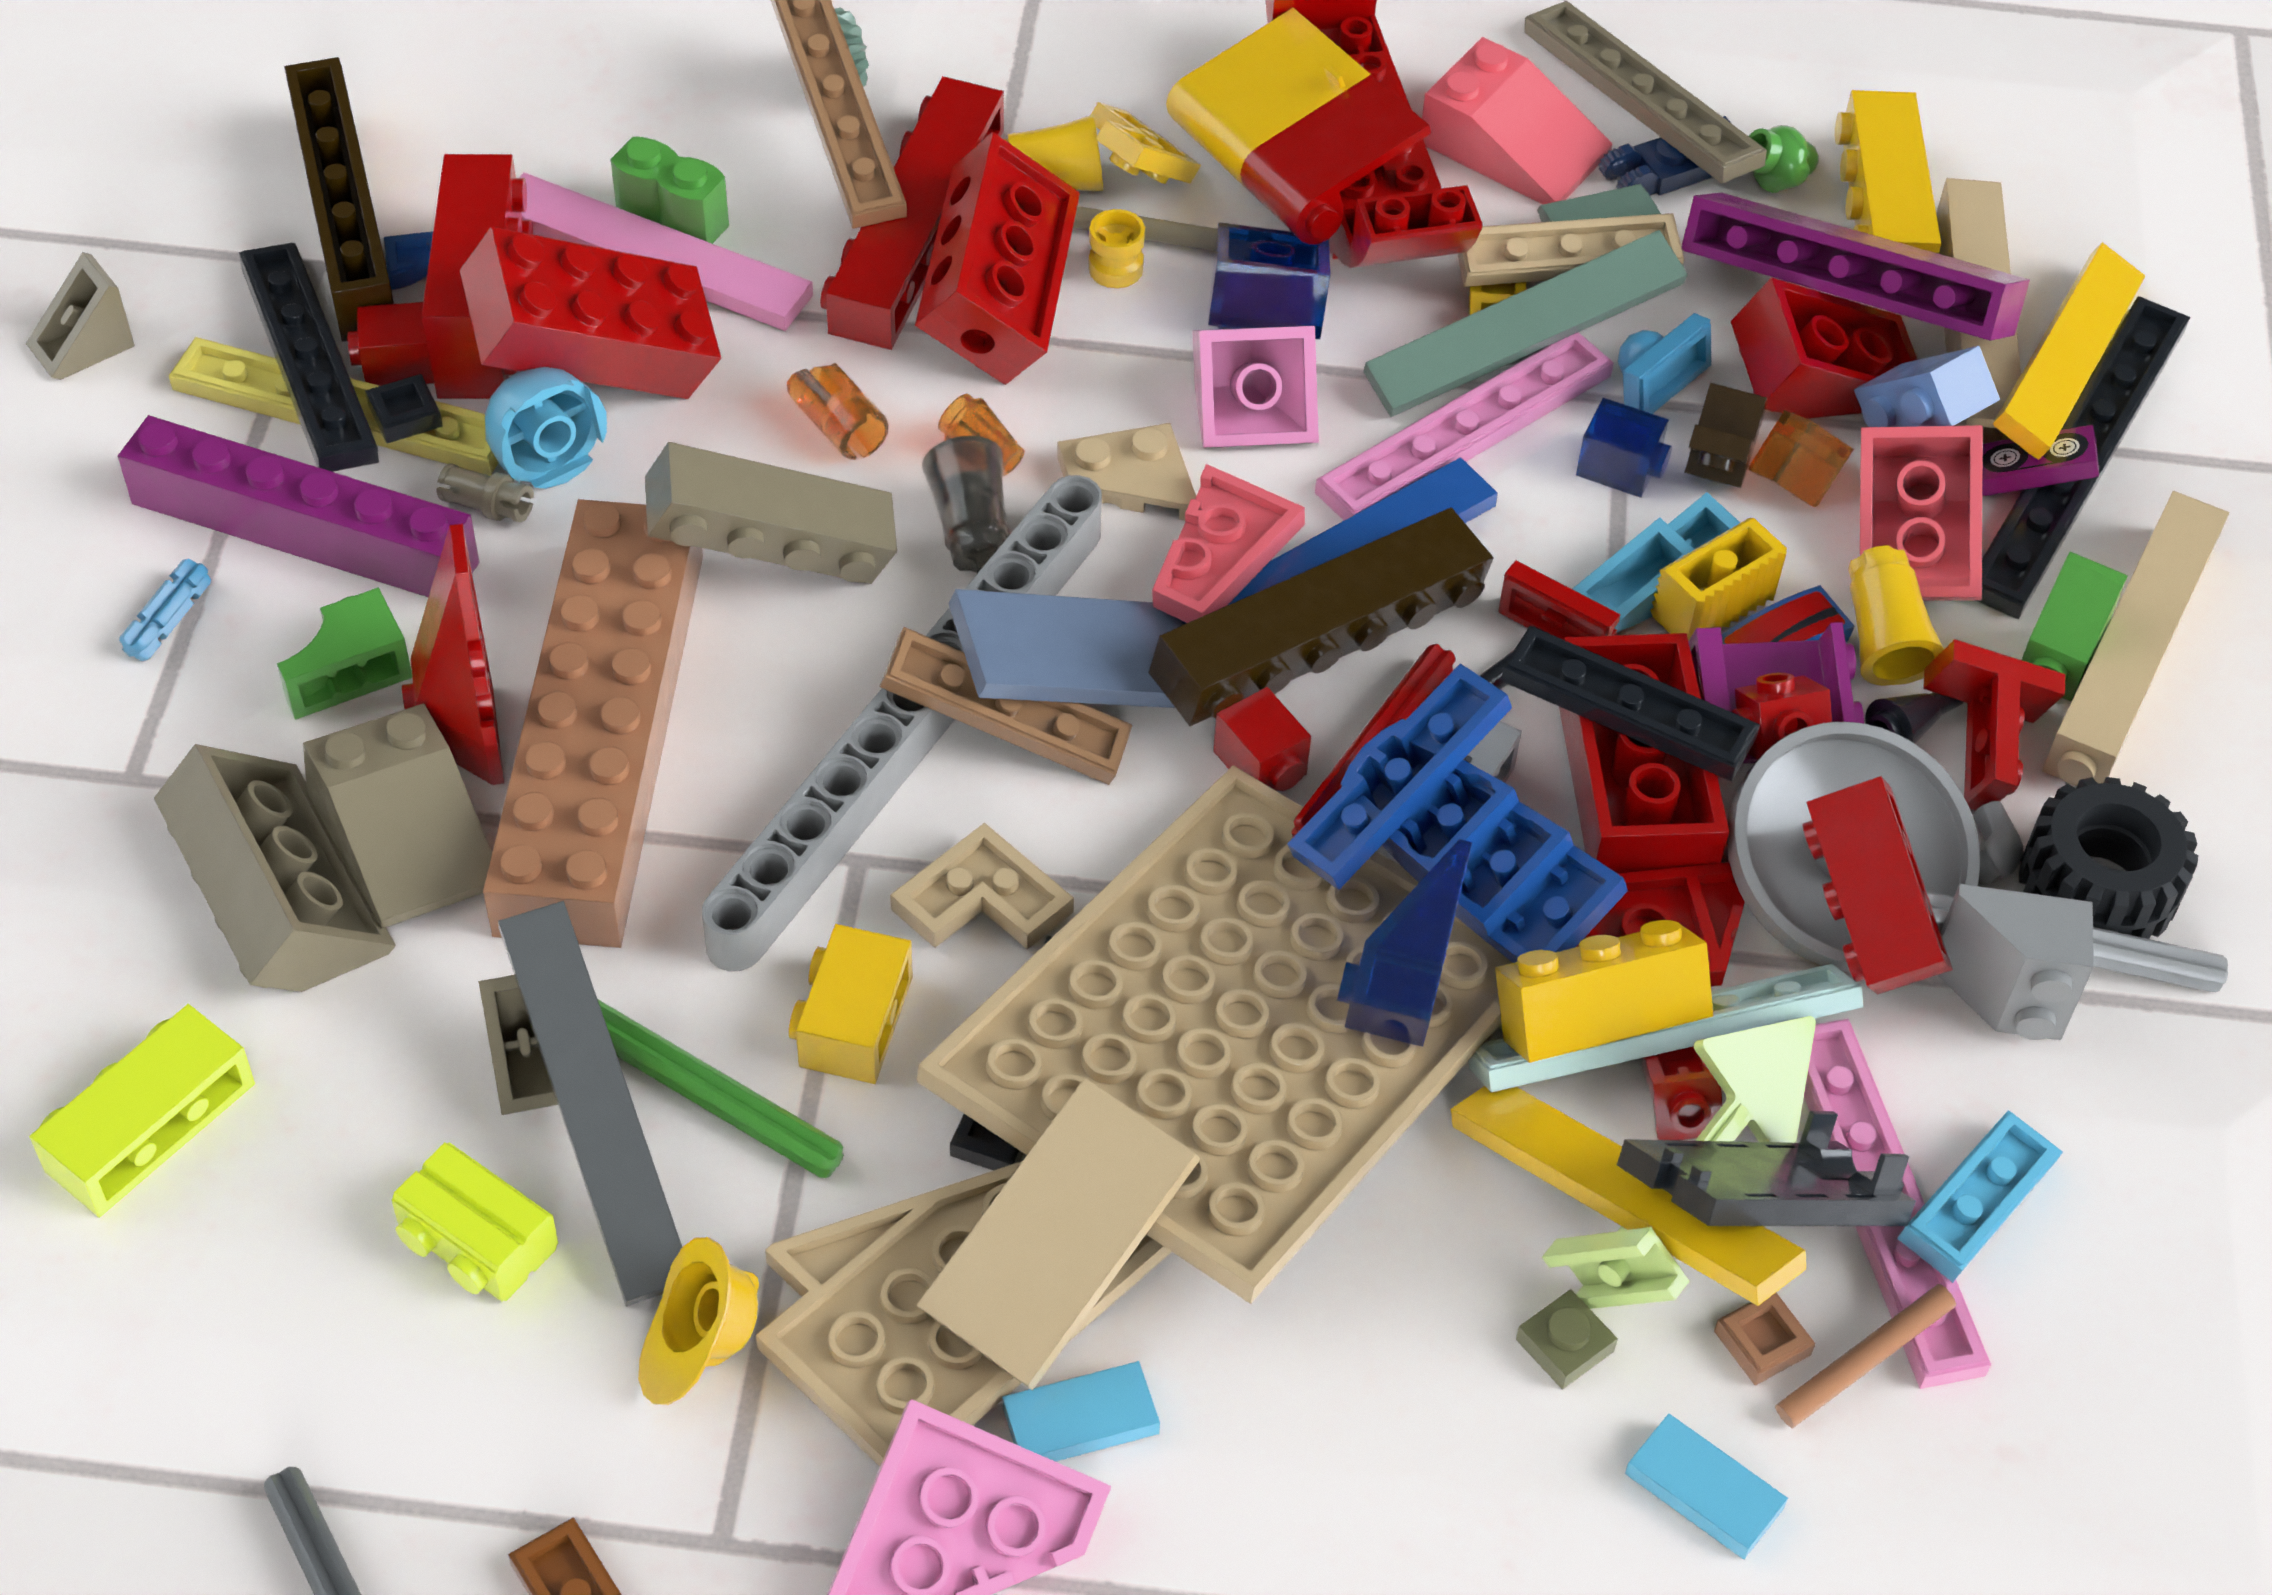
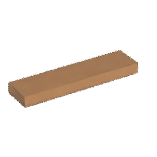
M903 627L898 636L879 686L1110 785L1117 774L1133 726L1083 703L979 698L964 652L906 627Z

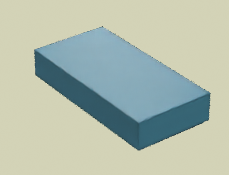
M1139 1361L1037 1387L1033 1391L1030 1389L1002 1397V1408L1013 1443L1055 1462L1158 1435L1160 1431V1421Z
M1668 1413L1628 1462L1625 1471L1628 1477L1743 1560L1746 1559L1781 1514L1788 1501V1497L1670 1413Z

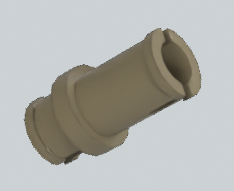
M447 464L438 477L437 483L451 486L450 489L437 488V496L441 501L454 502L482 510V514L486 518L501 521L507 517L515 522H523L532 510L533 503L520 499L521 497L534 498L533 488L527 484L515 483L510 475L496 472L489 476L461 468L455 464Z

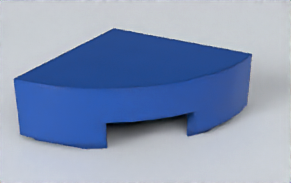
M433 231L384 237L386 266L391 290L407 287L427 276Z

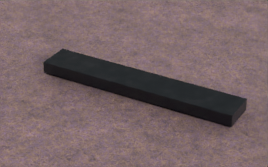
M292 242L239 252L242 272L317 467L334 472L379 463L377 444L296 243Z

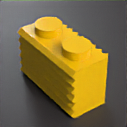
M1755 518L1746 519L1659 570L1661 576L1657 578L1659 584L1655 586L1657 592L1654 593L1656 600L1652 601L1653 608L1650 609L1653 618L1670 634L1687 633L1688 641L1696 628L1730 627L1731 621L1738 622L1740 616L1747 617L1748 611L1756 612L1757 606H1765L1766 600L1774 601L1787 547Z

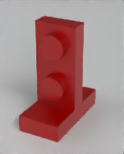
M1954 639L1924 668L1923 689L1967 703L1964 798L1971 810L1976 811L1979 807L1989 802H2000L2007 795H2011L2016 791L2023 775V763L2018 758L2019 734L2024 721L2034 723L2065 695V674Z

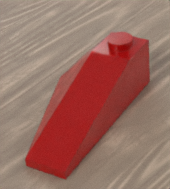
M463 523L450 525L412 651L411 668L413 683L402 685L404 710L425 704L447 742L456 764L491 785L505 784L494 688Z

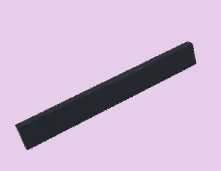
M2138 296L2061 429L2093 425L2100 476L2022 490L1982 558V600L1975 601L2019 620L2182 338L2190 320L2189 316Z

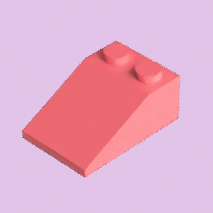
M1484 37L1425 93L1422 119L1429 124L1432 132L1423 138L1426 147L1543 205L1566 200L1600 164V159L1604 157V154L1612 150L1613 143L1528 58Z
M1983 425L1861 427L1860 555L1864 550L1876 546L1890 545L1893 549L1904 550L1910 567L1916 573L1923 601L1982 600Z

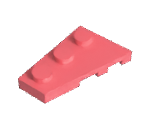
M1206 464L1200 477L1201 486L1195 499L1190 500L1185 512V524L1177 540H1173L1152 589L1153 607L1189 623L1227 606L1305 525V507Z

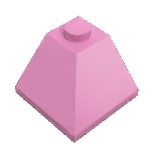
M1315 326L1192 330L1195 394L1202 446L1204 448L1319 442Z

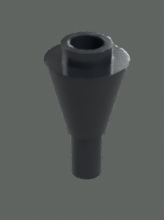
M1934 692L1877 699L1871 702L1866 710L1865 724L1886 729L1916 744L1941 715L1962 705L1964 702Z

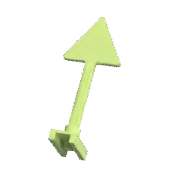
M1801 1017L1705 1038L1694 1043L1695 1051L1726 1094V1102L1695 1141H1735L1747 1125L1759 1142L1796 1143L1816 1026L1814 1017ZM1621 1226L1615 1232L1556 1239L1542 1256V1259L1549 1268L1570 1267L1583 1285L1576 1295L1589 1309L1676 1300L1689 1283V1279L1652 1227L1627 1230Z

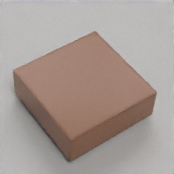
M1777 1292L1759 1306L1750 1302L1717 1320L1714 1329L1716 1335L1755 1386L1811 1356L1816 1345Z

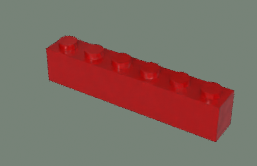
M942 76L933 95H926L919 110L918 123L913 131L907 130L900 145L899 158L893 166L907 204V217L860 227L861 229L856 238H849L846 241L841 256V266L835 276L830 275L827 277L821 292L820 305L822 309L827 310L828 334L888 350L893 349L924 288L952 168L992 132L1002 137L1004 133V91Z

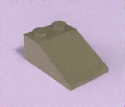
M425 704L303 742L307 793L381 929L483 894L492 851L451 750Z

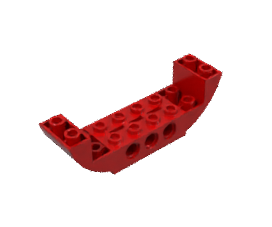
M1265 0L1267 23L1291 8L1296 9L1411 109L1375 16L1377 0ZM1422 139L1339 192L1344 206L1343 221L1337 232L1326 240L1332 259H1339L1341 263L1349 268L1468 252L1476 243L1483 223L1468 185L1441 187L1426 145Z

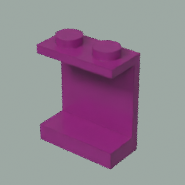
M1843 622L1830 623L1819 640L1723 644L1721 627L1696 628L1689 640L1702 700L1731 712L1733 709H1736L1735 688L1755 685L1757 677L1769 673H1790L1794 677L1805 675L1830 689L1832 722L1864 724L1862 705L1859 701H1853L1851 680L1854 679L1856 673L1855 649L1852 643H1845ZM1747 754L1742 764L1755 763L1758 759Z

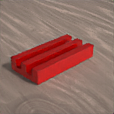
M1517 560L1505 572L1498 609L1500 614L1527 628L1533 626L1563 640L1564 637L1616 635L1617 630L1614 628L1619 623L1621 614Z

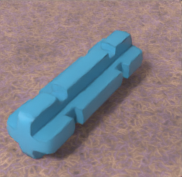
M188 558L178 564L169 575L173 582L165 580L138 613L137 617L141 621L133 620L120 635L119 641L123 646L122 650L129 657L134 656L140 661H146L152 657L162 644L158 638L161 640L166 639L194 605L190 598L198 599L210 585L211 578L208 575V569L202 563L197 564Z

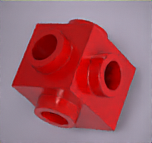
M1769 673L1757 677L1755 685L1735 688L1736 709H1733L1731 712L1760 724L1757 739L1748 753L1756 759H1759L1778 741L1798 730L1832 722L1830 689L1805 675L1794 677L1790 673Z

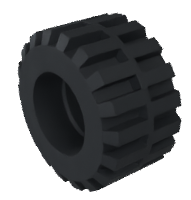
M2093 777L2080 779L2076 788L2066 784L2057 790L2054 798L2049 797L2042 806L2020 860L2022 864L2018 871L2019 883L2025 885L2024 893L2093 902V927L2150 939L2151 935L2159 937L2167 929L2169 922L2173 920L2193 878L2198 864L2199 855L2194 853L2198 843L2193 832L2185 831L2188 820L2182 812H2172L2169 809L2171 802L2161 794L2153 797L2145 792L2146 786L2133 782L2132 787L2122 785L2120 778L2106 777L2104 783H2097ZM2090 856L2110 860L2125 871L2103 866Z

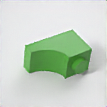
M379 587L358 595L348 596L338 602L321 607L323 623L314 639L297 654L277 663L286 701L295 720L412 678L405 638Z

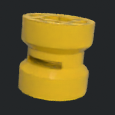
M1111 209L1097 214L1092 219L1089 228L1091 249L1088 270L1091 278L1098 284L1109 288H1124L1131 286L1141 278L1144 268L1142 248L1145 241V225L1143 220L1135 213L1123 209Z

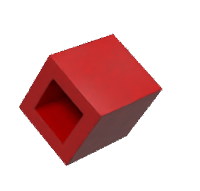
M423 302L357 307L358 331H348V350L351 366H362L365 382L382 386L422 374L426 384L434 383L421 317Z
M1268 687L1216 713L1213 752L1228 769L1234 765L1275 791H1286L1295 786L1303 776L1307 775L1311 735Z

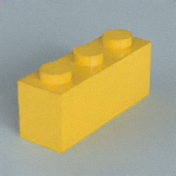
M1658 920L1644 924L1640 929L1641 932L1621 937L1611 935L1591 936L1580 941L1579 947L1556 953L1549 950H1535L1523 953L1517 958L1518 962L1495 967L1503 1041L1527 1062L1531 1063L1714 1017L1707 942L1676 921Z

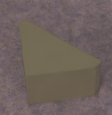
M82 252L26 342L28 348L51 378L62 380L135 346L119 289L92 254Z
M515 975L478 981L501 1114L507 1115L558 1105Z

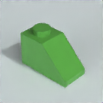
M2071 551L2061 568L2033 629L2022 661L2065 674V695L2062 698L2072 702L2110 623L2128 575Z

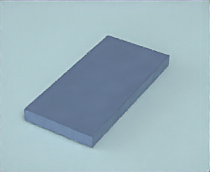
M955 589L948 605L979 698L1175 708L1148 672L1159 636L1182 626L1183 623L1180 619L1154 608L1153 602Z

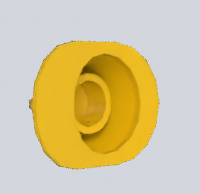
M710 1237L694 1238L681 1248L672 1262L665 1282L662 1299L644 1341L639 1359L638 1380L643 1395L655 1405H670L684 1397L697 1383L706 1366L719 1365L744 1348L752 1335L756 1323L758 1277L754 1273L741 1270L729 1264L722 1246Z

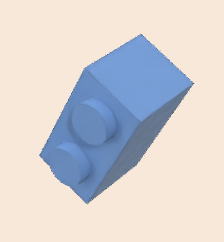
M1980 346L1902 363L1854 389L1862 409L1863 419L1868 427L1954 426L2000 400Z

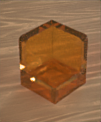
M1784 410L1749 465V470L1757 476L1779 485L1807 505L1817 507L1854 449L1813 421Z

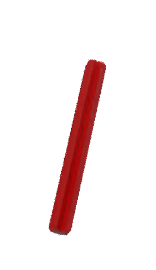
M1432 644L1423 651L1295 817V827L1291 831L1293 837L1342 787L1341 781L1350 763L1361 748L1385 728L1401 719L1406 720L1453 671L1452 665L1455 663L1456 657L1451 650H1443L1439 644Z

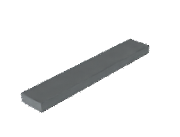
M561 901L499 920V931L625 1306L627 1307L662 1295L672 1262L681 1250L682 1244L565 903Z

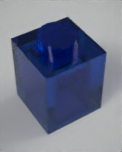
M1603 397L1583 435L1576 476L1641 498L1651 477L1661 479L1668 465L1672 446L1665 444L1664 440L1669 419Z

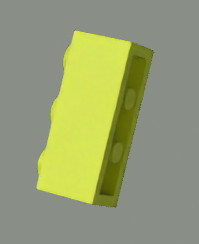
M188 1003L170 1019L163 1020L155 1025L148 1033L146 1039L120 1061L112 1063L101 1070L93 1083L66 1106L57 1108L47 1115L40 1127L29 1136L44 1172L100 1218L255 1085L244 1047Z

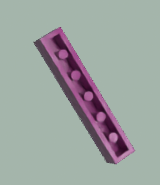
M1722 192L1693 196L1681 246L1682 251L1989 341L2015 335L2030 279Z
M148 415L118 454V460L133 505L425 597H429L450 525L463 523L472 574L480 563L471 514Z

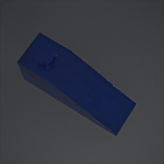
M1459 839L1367 938L1360 964L1346 962L1337 1001L1349 1004L1345 1028L1423 1047L1472 842Z

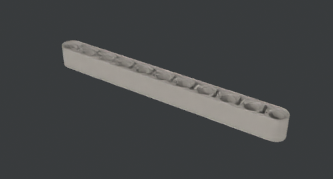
M1069 475L1059 478L1049 487L964 590L1056 596L1094 550L1101 538L1102 494L1098 484L1090 478L1080 475ZM948 608L926 636L964 652L950 608ZM881 688L706 898L702 905L706 953L715 966L726 971H742L751 968L763 957L955 719Z

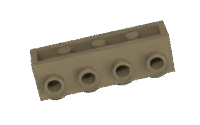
M669 441L645 475L647 531L649 537L672 541L681 546H696L728 553L737 558H751L784 565L793 570H807L840 577L849 582L868 584L874 582L898 552L891 492Z

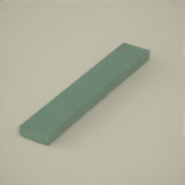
M1657 230L1365 362L1363 372L1391 418L1685 283L1688 274L1661 231Z

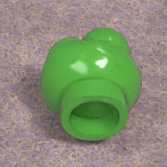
M1779 125L1769 130L1759 128L1749 135L1751 139L1767 150L1765 166L1752 172L1757 183L1769 192L1778 193L1782 190L1800 186L1818 166L1819 155L1816 148L1806 141L1804 136L1794 127Z

